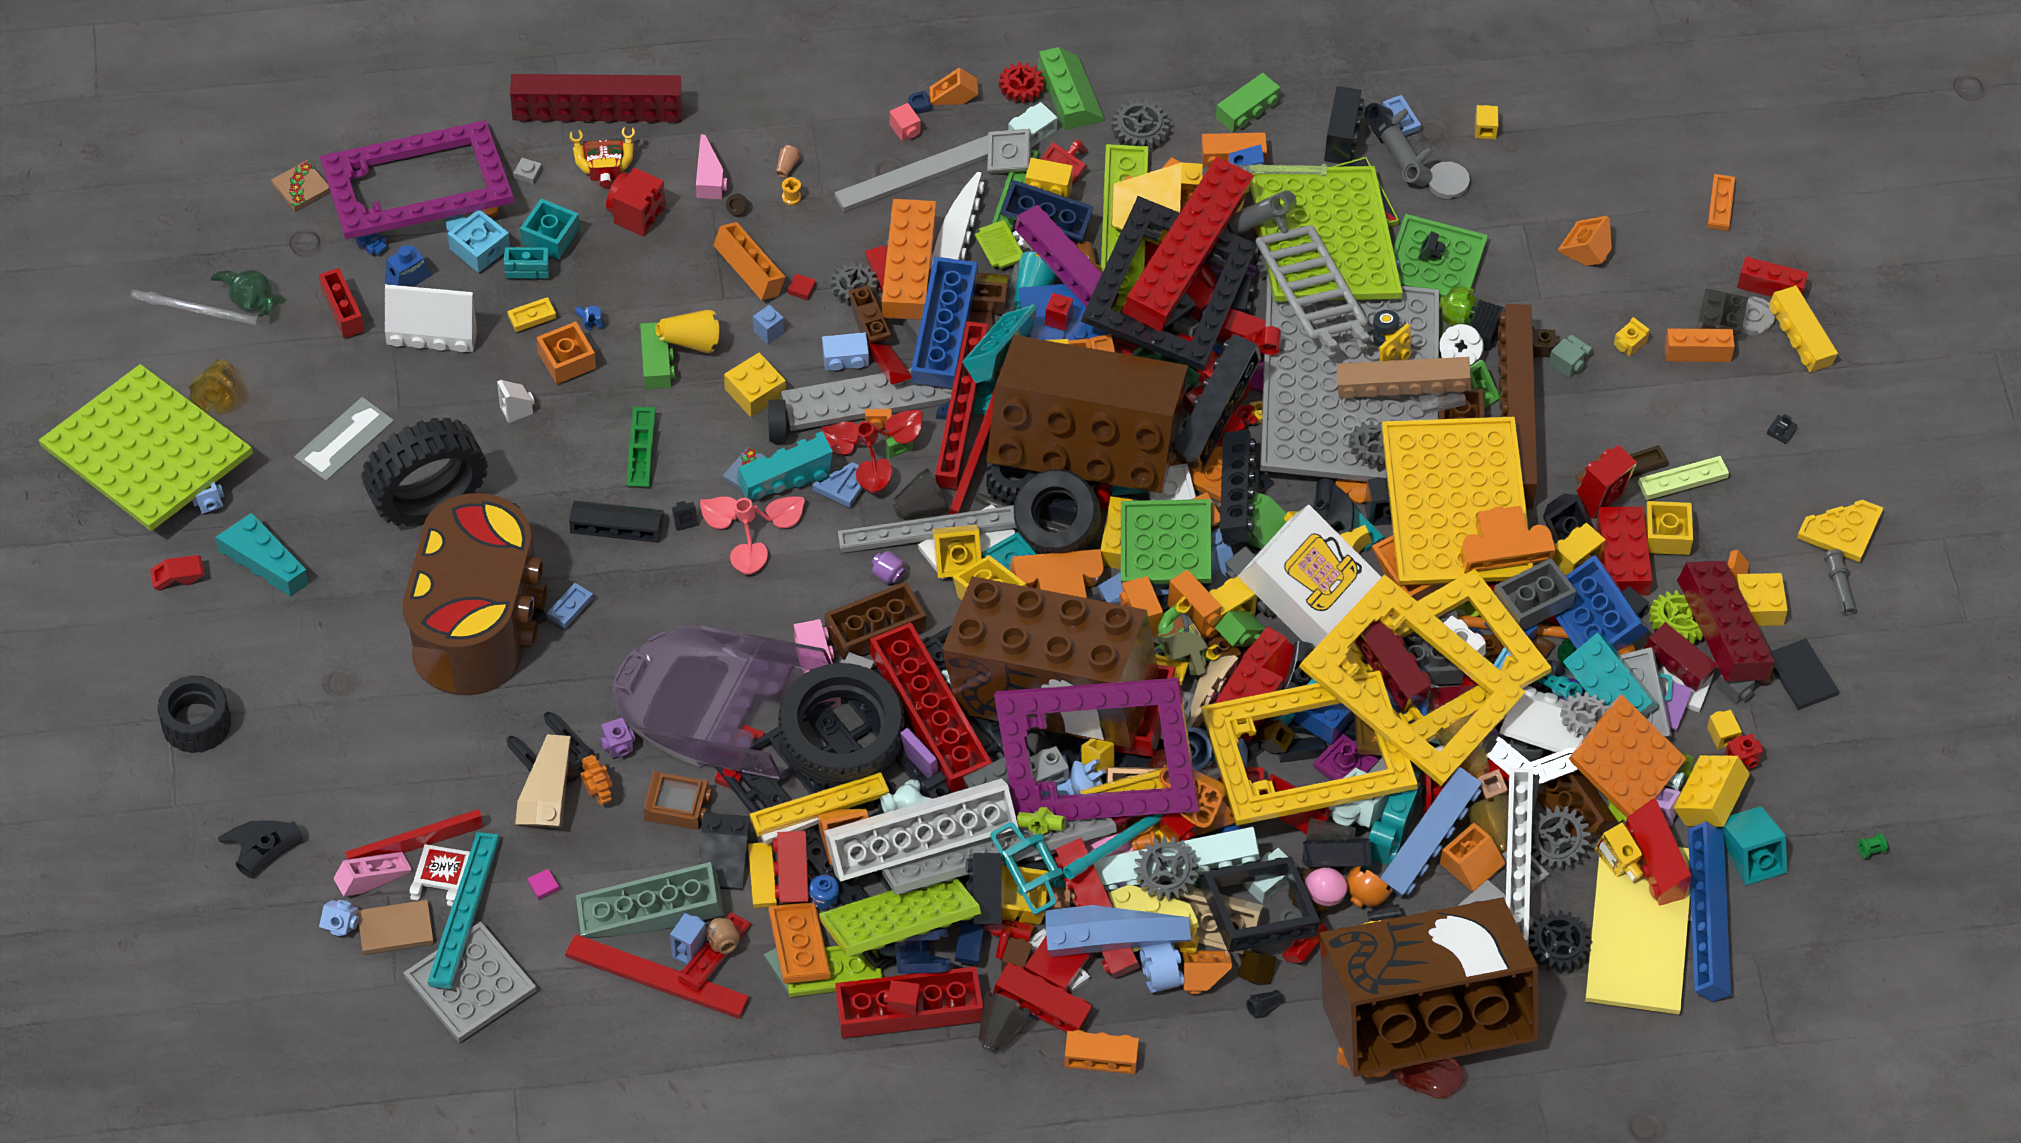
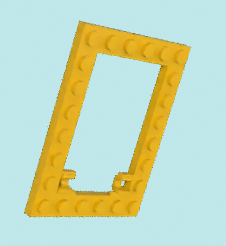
M1476 569L1417 601L1438 618L1469 600L1517 662L1502 672L1521 688L1528 686L1551 672V666ZM1392 615L1391 618L1395 620L1397 616ZM1404 622L1395 631L1391 629L1395 635L1398 634L1401 638L1414 632ZM1352 643L1346 655L1348 656L1347 660L1351 664L1356 663L1360 667L1354 675L1372 672L1373 669L1369 664L1363 662L1365 658L1355 644ZM1478 685L1424 717L1415 705L1409 707L1408 712L1405 714H1398L1395 709L1393 712L1394 715L1424 740L1430 742L1470 719L1489 699L1491 694Z
M1385 574L1299 666L1440 786L1447 781L1526 692ZM1391 612L1397 616L1395 620L1389 616ZM1380 619L1384 625L1394 631L1404 622L1491 694L1489 699L1440 752L1351 679L1360 667L1358 664H1351L1347 660L1348 648L1374 620L1377 622Z
M1380 670L1354 675L1351 678L1394 714ZM1319 683L1201 706V713L1211 740L1223 784L1226 787V794L1236 826L1417 789V781L1410 760L1374 730L1387 770L1275 792L1272 781L1263 780L1252 784L1251 780L1247 778L1237 746L1239 744L1238 738L1243 733H1248L1249 736L1256 734L1253 723L1255 720L1341 703ZM1266 790L1267 794L1260 795L1259 791Z

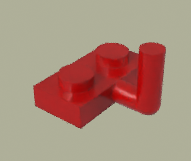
M1075 140L1068 151L1052 142L1041 157V160L1072 165V182L1076 183L1088 166L1074 156L1077 151L1085 154L1087 147L1080 140Z
M1002 920L1000 925L984 926V930L990 931V934L1000 936L996 952V958L999 959L1003 958L1009 936L1015 939L1021 938L1030 941L1035 929V925L1011 920Z

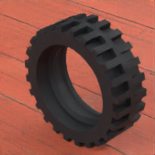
M444 417L442 421H439L438 418H431L429 422L418 421L417 425L412 427L407 425L402 428L403 431L397 434L394 432L389 436V440L378 444L377 447L379 449L376 452L372 451L368 456L370 461L364 463L363 468L365 471H362L361 474L362 483L379 516L383 517L387 523L392 521L397 526H400L402 523L405 526H412L413 523L423 525L430 512L440 503L459 495L476 493V488H481L484 483L482 478L487 476L486 468H488V463L472 431H470L466 424H462L457 419L452 422L451 418ZM450 459L442 469L432 476L413 484L399 485L409 474L418 468L434 461Z

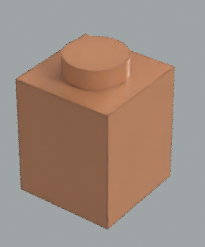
M1499 769L1477 778L1482 782L1478 788L1482 790L1480 793L1485 804L1507 796L1508 789Z

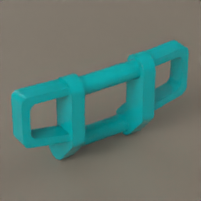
M1009 822L992 831L990 836L999 853H1001V861H1004L1019 888L1017 889L1018 893L1024 897L1032 914L1038 915L1056 904V899L1049 882L1063 876L1064 872L1056 865L1044 843L1045 838L1043 834L1039 833L1025 839L1013 822ZM1007 829H1013L1021 842L1003 851L996 836ZM1036 846L1050 872L1026 883L1013 856L1027 848ZM1045 884L1051 900L1039 908H1034L1027 893Z

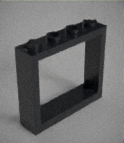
M1292 856L1204 872L1201 890L1228 953L1317 936L1320 920ZM1285 875L1303 917L1235 930L1218 888Z

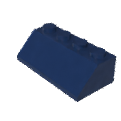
M1012 180L1000 215L1017 220L1019 214L1038 205L1062 229L1068 238L1082 242L1090 223L1094 206Z

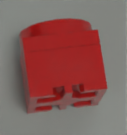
M633 168L630 174L621 173L613 182L606 199V210L613 214L614 224L644 237L650 229L651 224L649 222L654 223L656 221L655 215L659 216L665 208L664 181L637 168Z

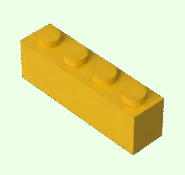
M1797 286L1774 292L1768 304L1770 311L1776 316L1781 329L1787 334L1792 347L1796 349L1802 363L1806 365L1809 372L1832 366L1838 352Z

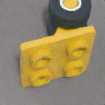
M1381 310L1373 318V341L1379 346V361L1407 360L1411 355V325L1407 323L1398 330L1400 319L1398 314L1392 310Z

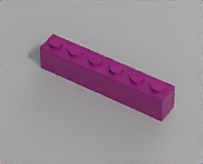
M1038 205L1019 214L1014 229L1084 306L1087 307L1102 272L1097 270L1089 258L1076 247L1075 243L1063 233L1062 229ZM1118 292V294H1117V296H1116V298H1115V300H1114V302H1113V304H1112L1111 309H1112L1113 307H1115V305H1116V302H1117V299H1118V296H1119V292Z

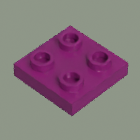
M1342 734L1313 762V768L1333 781L1343 779L1355 768L1368 773L1378 763V759L1372 755L1357 754L1356 743Z

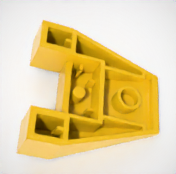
M1181 162L1113 184L1112 227L1122 231L1137 196L1180 212L1181 190L1195 191L1202 180L1203 164ZM1162 231L1158 242L1143 237V240L1159 246L1168 231Z

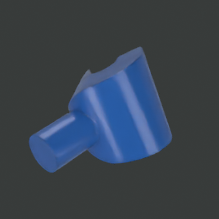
M578 306L575 309V314L583 318L587 330L591 331L593 324H597L598 329H604L605 323L599 307L590 306L584 309Z

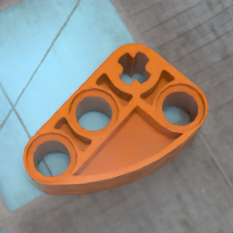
M1167 764L1159 774L1162 788H1171L1170 778L1167 775ZM1194 770L1195 782L1198 786L1196 789L1199 810L1179 813L1191 823L1204 828L1211 825L1217 816L1226 796V787L1221 782ZM1212 791L1217 793L1216 797L1211 796ZM1200 811H1207L1210 818L1202 817Z

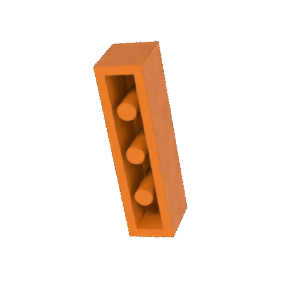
M738 222L720 226L713 246L761 301L779 296L785 279L783 273Z

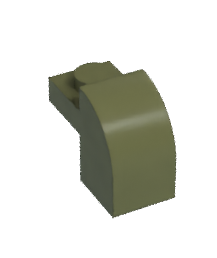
M1175 632L1160 638L1167 659L1175 660L1185 656L1190 675L1206 673L1204 668L1206 661L1199 651L1207 648V646L1198 635L1189 632Z

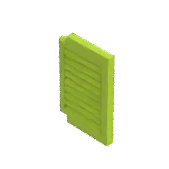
M1005 220L979 228V233H976L975 237L993 268L998 266L1002 269L1019 263L1023 252Z

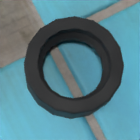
M768 400L769 442L787 441L785 400Z

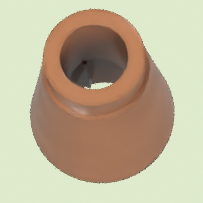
M785 145L780 150L775 172L779 177L787 178L800 159V151L796 147Z

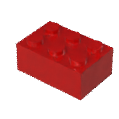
M1619 444L1612 450L1610 448L1605 450L1597 462L1593 460L1585 468L1586 474L1581 478L1580 481L1582 483L1576 490L1586 513L1592 519L1597 516L1599 507H1609L1624 494L1637 464Z
M1243 658L1215 703L1280 691L1283 677ZM1264 719L1253 721L1256 732ZM1248 733L1240 735V738L1248 742L1254 737V735L1249 736Z

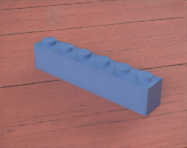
M1460 766L1450 777L1380 877L1388 884L1387 888H1392V893L1399 898L1404 893L1406 895L1410 894L1416 885L1413 880L1417 874L1419 876L1424 874L1429 867L1426 863L1429 857H1436L1442 848L1439 843L1443 837L1446 839L1450 837L1455 830V827L1452 826L1457 818L1461 820L1468 811V808L1465 806L1469 800L1474 802L1482 791L1478 788L1482 782Z

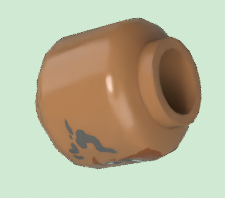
M716 918L711 921L706 929V937L712 950L715 952L726 954L732 952L737 947L740 937L733 921L730 919Z

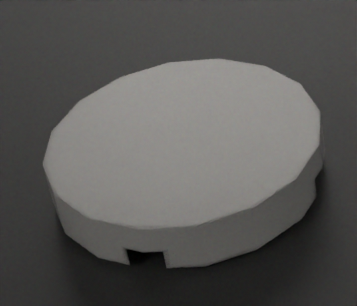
M1441 162L1435 164L1430 169L1431 180L1428 185L1430 191L1437 197L1451 199L1457 196L1458 198L1467 192L1470 178L1467 170L1460 164Z
M1749 297V299H1740L1734 305L1731 317L1733 324L1741 332L1748 335H1762L1773 327L1775 315L1770 311L1769 302L1762 298Z

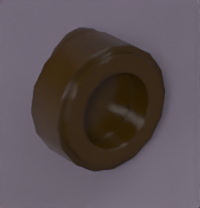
M740 193L729 196L726 201V208L732 215L743 214L749 207L747 198Z

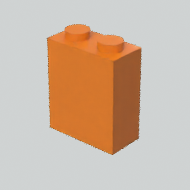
M1187 569L1170 580L1168 606L1171 608L1177 605L1181 597L1185 596L1186 599L1182 604L1188 607L1192 603L1187 613L1203 639L1212 638L1218 633L1215 627L1220 622L1221 605Z

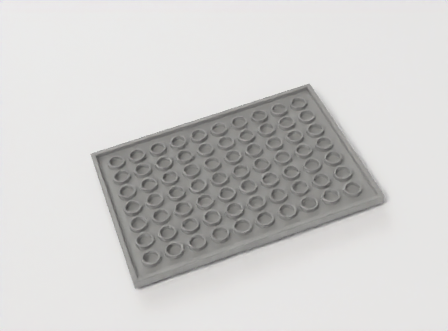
M1267 273L1265 327L1274 326L1281 330V341L1278 354L1271 356L1264 354L1260 471L1367 481L1376 477L1387 478L1385 463L1382 465L1377 461L1376 466H1373L1372 462L1369 461L1367 464H1364L1363 459L1356 460L1357 456L1351 454L1352 448L1348 447L1350 431L1355 425L1364 421L1379 423L1382 421L1438 420V394L1423 393L1418 395L1404 394L1397 396L1339 398L1337 364L1379 361V346L1373 341V318L1381 310H1392L1398 314L1400 319L1398 330L1407 323L1411 325V355L1407 360L1438 358L1439 290L1401 286L1403 292L1401 299L1356 300L1368 321L1367 326L1362 327L1370 337L1369 340L1365 341L1368 345L1367 349L1358 350L1351 331H1344L1331 335L1332 339H1335L1338 347L1333 348L1336 355L1327 358L1319 338L1310 339L1307 336L1288 301H1273ZM1325 300L1301 307L1305 314L1348 303L1346 300ZM1353 312L1311 321L1310 323L1315 330L1357 319Z

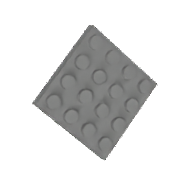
M482 922L471 928L452 989L428 986L427 981L437 951L403 972L404 978L459 1043L536 992V986Z

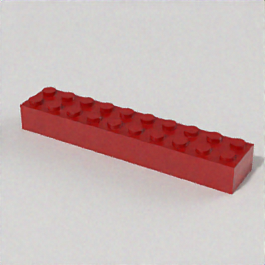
M1216 156L1128 294L1122 313L1159 332L1162 331L1248 194L1255 176L1254 174Z

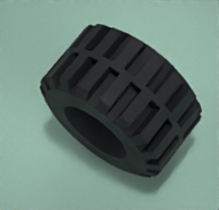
M987 463V492L991 494L993 500L997 499V503L1000 505L1003 503L1006 506L1015 505L1016 495L1021 490L1020 488L1024 486L1025 482H1028L1029 478L1031 479L1032 476H1036L1039 471ZM1016 474L1023 478L1020 480H1009L1005 476Z

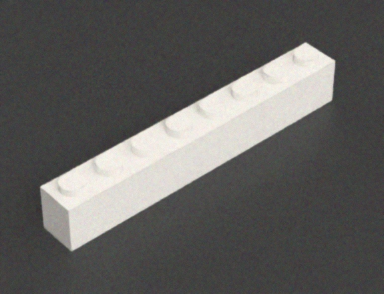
M1510 768L1506 903L1528 946L1533 768Z

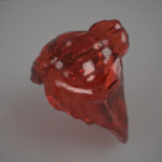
M1453 1058L1394 1069V1075L1398 1083L1407 1086L1413 1091L1425 1093L1436 1099H1445L1453 1094L1463 1081L1462 1069Z

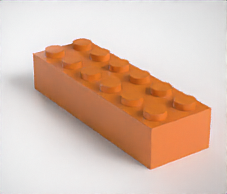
M893 199L882 295L883 318L922 320L931 275L936 227V201Z

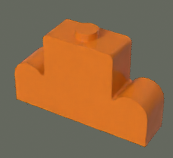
M1514 506L1507 508L1495 507L1491 510L1480 511L1475 523L1478 535L1471 534L1465 537L1460 551L1464 573H1467L1473 569L1481 571L1553 559L1555 546L1551 532L1546 526L1535 525L1528 530L1522 507Z
M1097 549L1068 553L1013 556L1009 568L1014 575L1026 583L1027 587L1087 598L1085 586L1092 587L1098 583L1103 572L1101 551Z

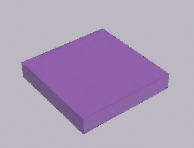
M906 728L902 731L901 738L905 755L927 778L937 774L939 770L936 757L909 729Z

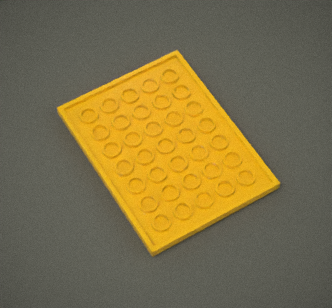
M1515 417L1382 421L1381 428L1399 585L1451 583L1465 575L1460 551L1465 537L1471 534L1478 535L1475 523L1480 511L1491 510L1495 507L1521 506L1528 529ZM1533 563L1477 572L1485 582L1505 581L1532 568Z

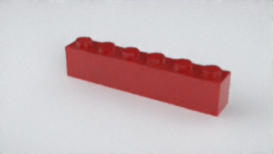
M1082 838L1056 848L1058 856L1055 857L1058 867L1063 869L1076 859L1088 854ZM1094 864L1073 879L1064 878L1069 891L1073 889L1077 897L1073 900L1076 907L1088 905L1113 907ZM1132 948L1100 951L1105 960L1101 961L1106 974L1111 973L1114 979L1140 968Z

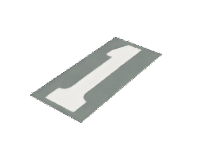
M361 397L294 457L324 480H327L394 420Z

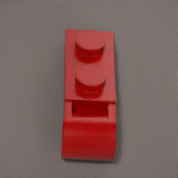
M1267 326L1243 337L1256 343L1259 352L1271 356L1279 353L1281 330L1277 327Z

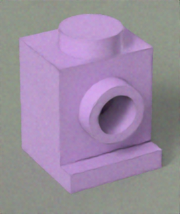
M1663 788L1657 795L1656 800L1668 826H1672L1673 819L1677 814L1674 806L1681 791Z

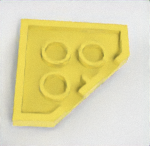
M1130 884L1108 892L1113 908L1189 917L1190 930L1199 927L1189 903L1173 898L1168 901L1164 895L1159 901L1157 893L1149 897L1148 890L1142 891L1140 887ZM1140 947L1132 948L1133 952L1141 950Z

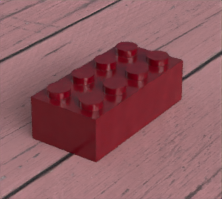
M1380 619L1377 622L1374 620L1353 643L1373 671L1380 670L1385 688L1403 713L1409 710V707L1417 706L1427 699L1431 679L1425 671L1422 672L1419 669L1415 656L1412 653H1408L1404 648L1405 644L1398 634L1395 635Z

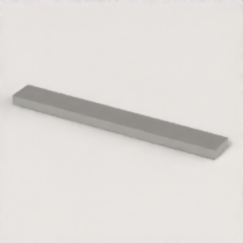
M988 135L835 192V198L843 212L988 159Z
M1014 505L838 531L841 553L932 540V529L977 525L979 533L1016 528L1013 515Z

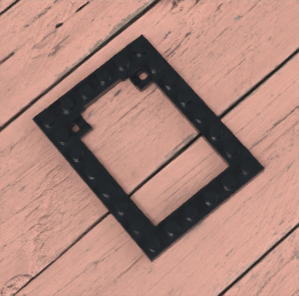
M1137 196L1085 309L1081 322L1203 371L1255 253L1257 244L1224 230L1213 248L1215 252L1210 260V264L1222 268L1223 271L1192 341L1163 330L1159 332L1134 318L1111 310L1143 237L1158 242L1162 231H1169L1180 214L1178 211Z

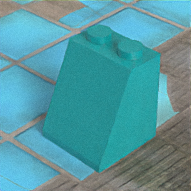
M1762 806L1728 817L1724 827H1720V830L1724 832V846L1745 886L1787 873L1786 835Z

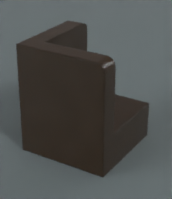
M1244 950L1239 977L1254 983L1270 984L1277 957L1264 951Z

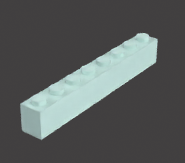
M1254 827L1184 841V849L1191 846V854H1196L1197 860L1194 862L1199 864V869L1193 871L1197 872L1198 875H1202L1204 872L1210 871V869L1230 868L1234 864H1252L1260 859ZM1139 850L1104 857L1094 863L1106 893L1129 884L1136 887L1141 886V883L1136 881V877L1139 875L1134 872V868L1140 867L1135 863V859H1142L1139 855ZM1172 852L1161 853L1164 856L1176 855ZM1153 859L1148 867L1149 876L1153 874L1156 866ZM1184 861L1180 863L1177 871L1180 878L1185 871ZM1161 863L1163 870H1167L1172 874L1171 868Z

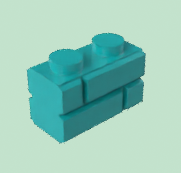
M505 247V278H549L550 260L548 247Z

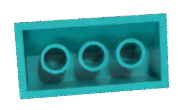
M1035 304L1003 314L962 361L975 383L993 380L997 376L998 370L1002 369L1013 336L1027 337L1032 332L1037 311Z

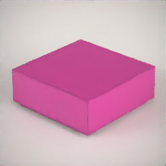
M549 869L527 878L528 884L538 900L559 891V886Z

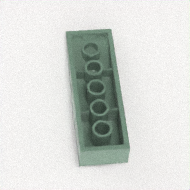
M711 862L576 895L581 936L585 938L636 934L672 928L677 925L684 913L690 916H697L702 920L724 915L719 878Z

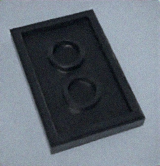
M1806 638L1770 652L1775 661L1773 664L1775 666L1774 672L1798 710L1838 695V688Z

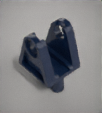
M938 927L923 935H913L905 941L889 943L880 949V954L883 957H896L898 973L901 974L939 973L951 970L950 959L930 955L928 940H939L940 936L948 937L947 927Z

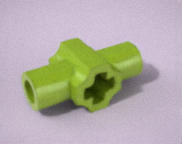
M1040 807L1034 813L1019 812L1017 824L1018 827L1029 828V831H1032L1034 835L1039 833L1044 835L1049 830L1064 831L1066 817L1054 815L1048 807Z

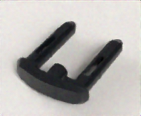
M548 711L544 714V720L549 728L556 735L571 736L570 750L577 759L572 763L568 760L566 784L579 777L582 772H585L582 767V760L585 757L594 756V750L587 749L555 713ZM508 736L506 739L508 748L531 772L537 758L518 737Z

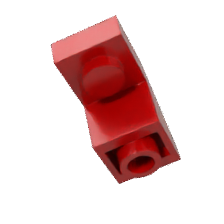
M199 555L165 559L150 569L153 588L159 591L174 581L189 586L204 576L202 558Z

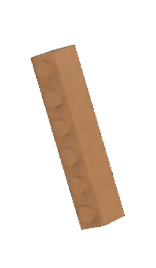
M1470 357L1337 364L1339 398L1471 391Z

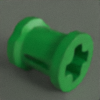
M1877 833L1875 837L1868 839L1860 838L1857 840L1859 853L1864 859L1877 852H1887V842L1882 833Z

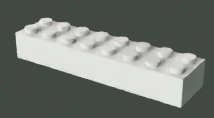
M998 779L824 831L834 873L840 881H844L991 837L990 833L1009 822H1013L1017 828L1018 824L1008 784L1002 779ZM1007 829L1002 833L1012 831L1013 829Z

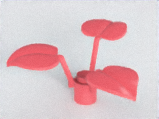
M731 497L700 500L702 515L707 524L712 528H728L731 525L732 519L737 520V518L744 523L748 545L740 544L736 546L731 552L730 560L733 567L745 575L759 571L765 565L768 558L767 548L763 543L752 544L749 523L755 518V512L767 521L773 520V524L778 528H790L799 522L805 503L804 497L780 498L772 501L766 507V514L758 509L757 505L753 506L748 498H741L737 501Z

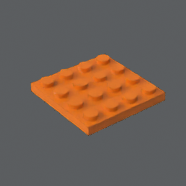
M1620 695L1614 700L1568 760L1628 817L1651 799L1657 797L1686 760V757L1623 695Z

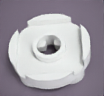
M1459 324L1449 327L1440 340L1442 358L1470 357V366L1482 357L1484 351V342L1475 328L1468 325ZM1461 340H1464V344L1467 345V349H1463L1462 352H1459V348L1456 347V344L1460 343Z

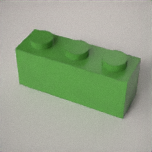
M1261 73L1217 104L1216 119L1234 133L1239 128H1244L1252 119L1261 116L1263 111L1269 107L1275 106L1279 101L1280 87L1264 73Z
M659 322L640 323L645 389L671 388L670 379H675L674 366L669 365V361H673V348H668L669 343L660 340L659 336L656 335V325Z

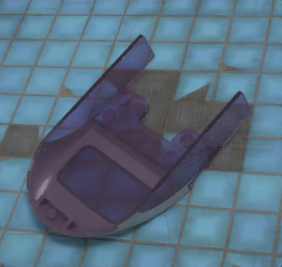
M700 625L679 626L678 630L668 633L665 630L647 638V643L639 649L635 647L625 657L613 680V705L620 718L623 717L625 724L637 735L661 751L700 768L706 764L779 779L781 774L772 755L767 752L752 750L751 747L754 743L753 735L751 732L740 730L739 728L756 696L773 697L779 694L792 669L811 670L819 666L832 664L824 648Z

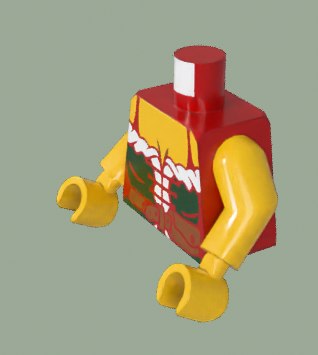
M625 127L622 129V135L625 138L624 143L623 139L584 141L583 145H581L582 132L578 130L580 138L574 139L571 131L569 139L574 143L573 152L576 165L585 174H589L590 180L599 181V185L603 188L610 187L612 180H615L621 172L626 171L633 160L634 143L631 142L636 134L633 127L630 136L625 135Z

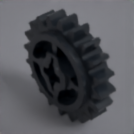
M1551 910L1548 918L1541 914L1539 920L1535 919L1532 924L1533 927L1529 928L1530 944L1528 948L1530 951H1535L1533 953L1534 959L1540 958L1539 966L1545 963L1548 964V971L1553 966L1556 967L1557 973H1560L1562 967L1568 973L1571 965L1578 969L1580 963L1584 964L1587 959L1586 956H1589L1591 952L1590 946L1593 943L1592 940H1589L1591 932H1584L1587 924L1579 925L1580 917L1572 920L1571 912L1564 917L1562 910H1559L1557 916ZM1542 935L1546 938L1545 942L1547 943L1548 948L1545 947L1542 941ZM1571 935L1574 936L1577 942V947L1573 945L1574 940L1571 938Z

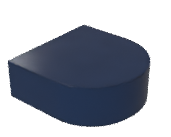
M926 91L913 93L909 96L908 104L916 114L931 111V104Z

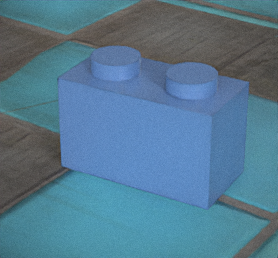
M684 913L670 934L672 958L687 965L706 943V928L702 919Z

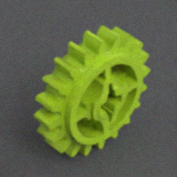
M1675 590L1674 595H1671L1667 591L1665 597L1659 595L1657 600H1653L1649 611V622H1653L1652 629H1658L1666 622L1692 644L1695 643L1696 639L1702 640L1703 634L1697 622L1693 621L1695 617L1684 594L1679 595L1678 591Z

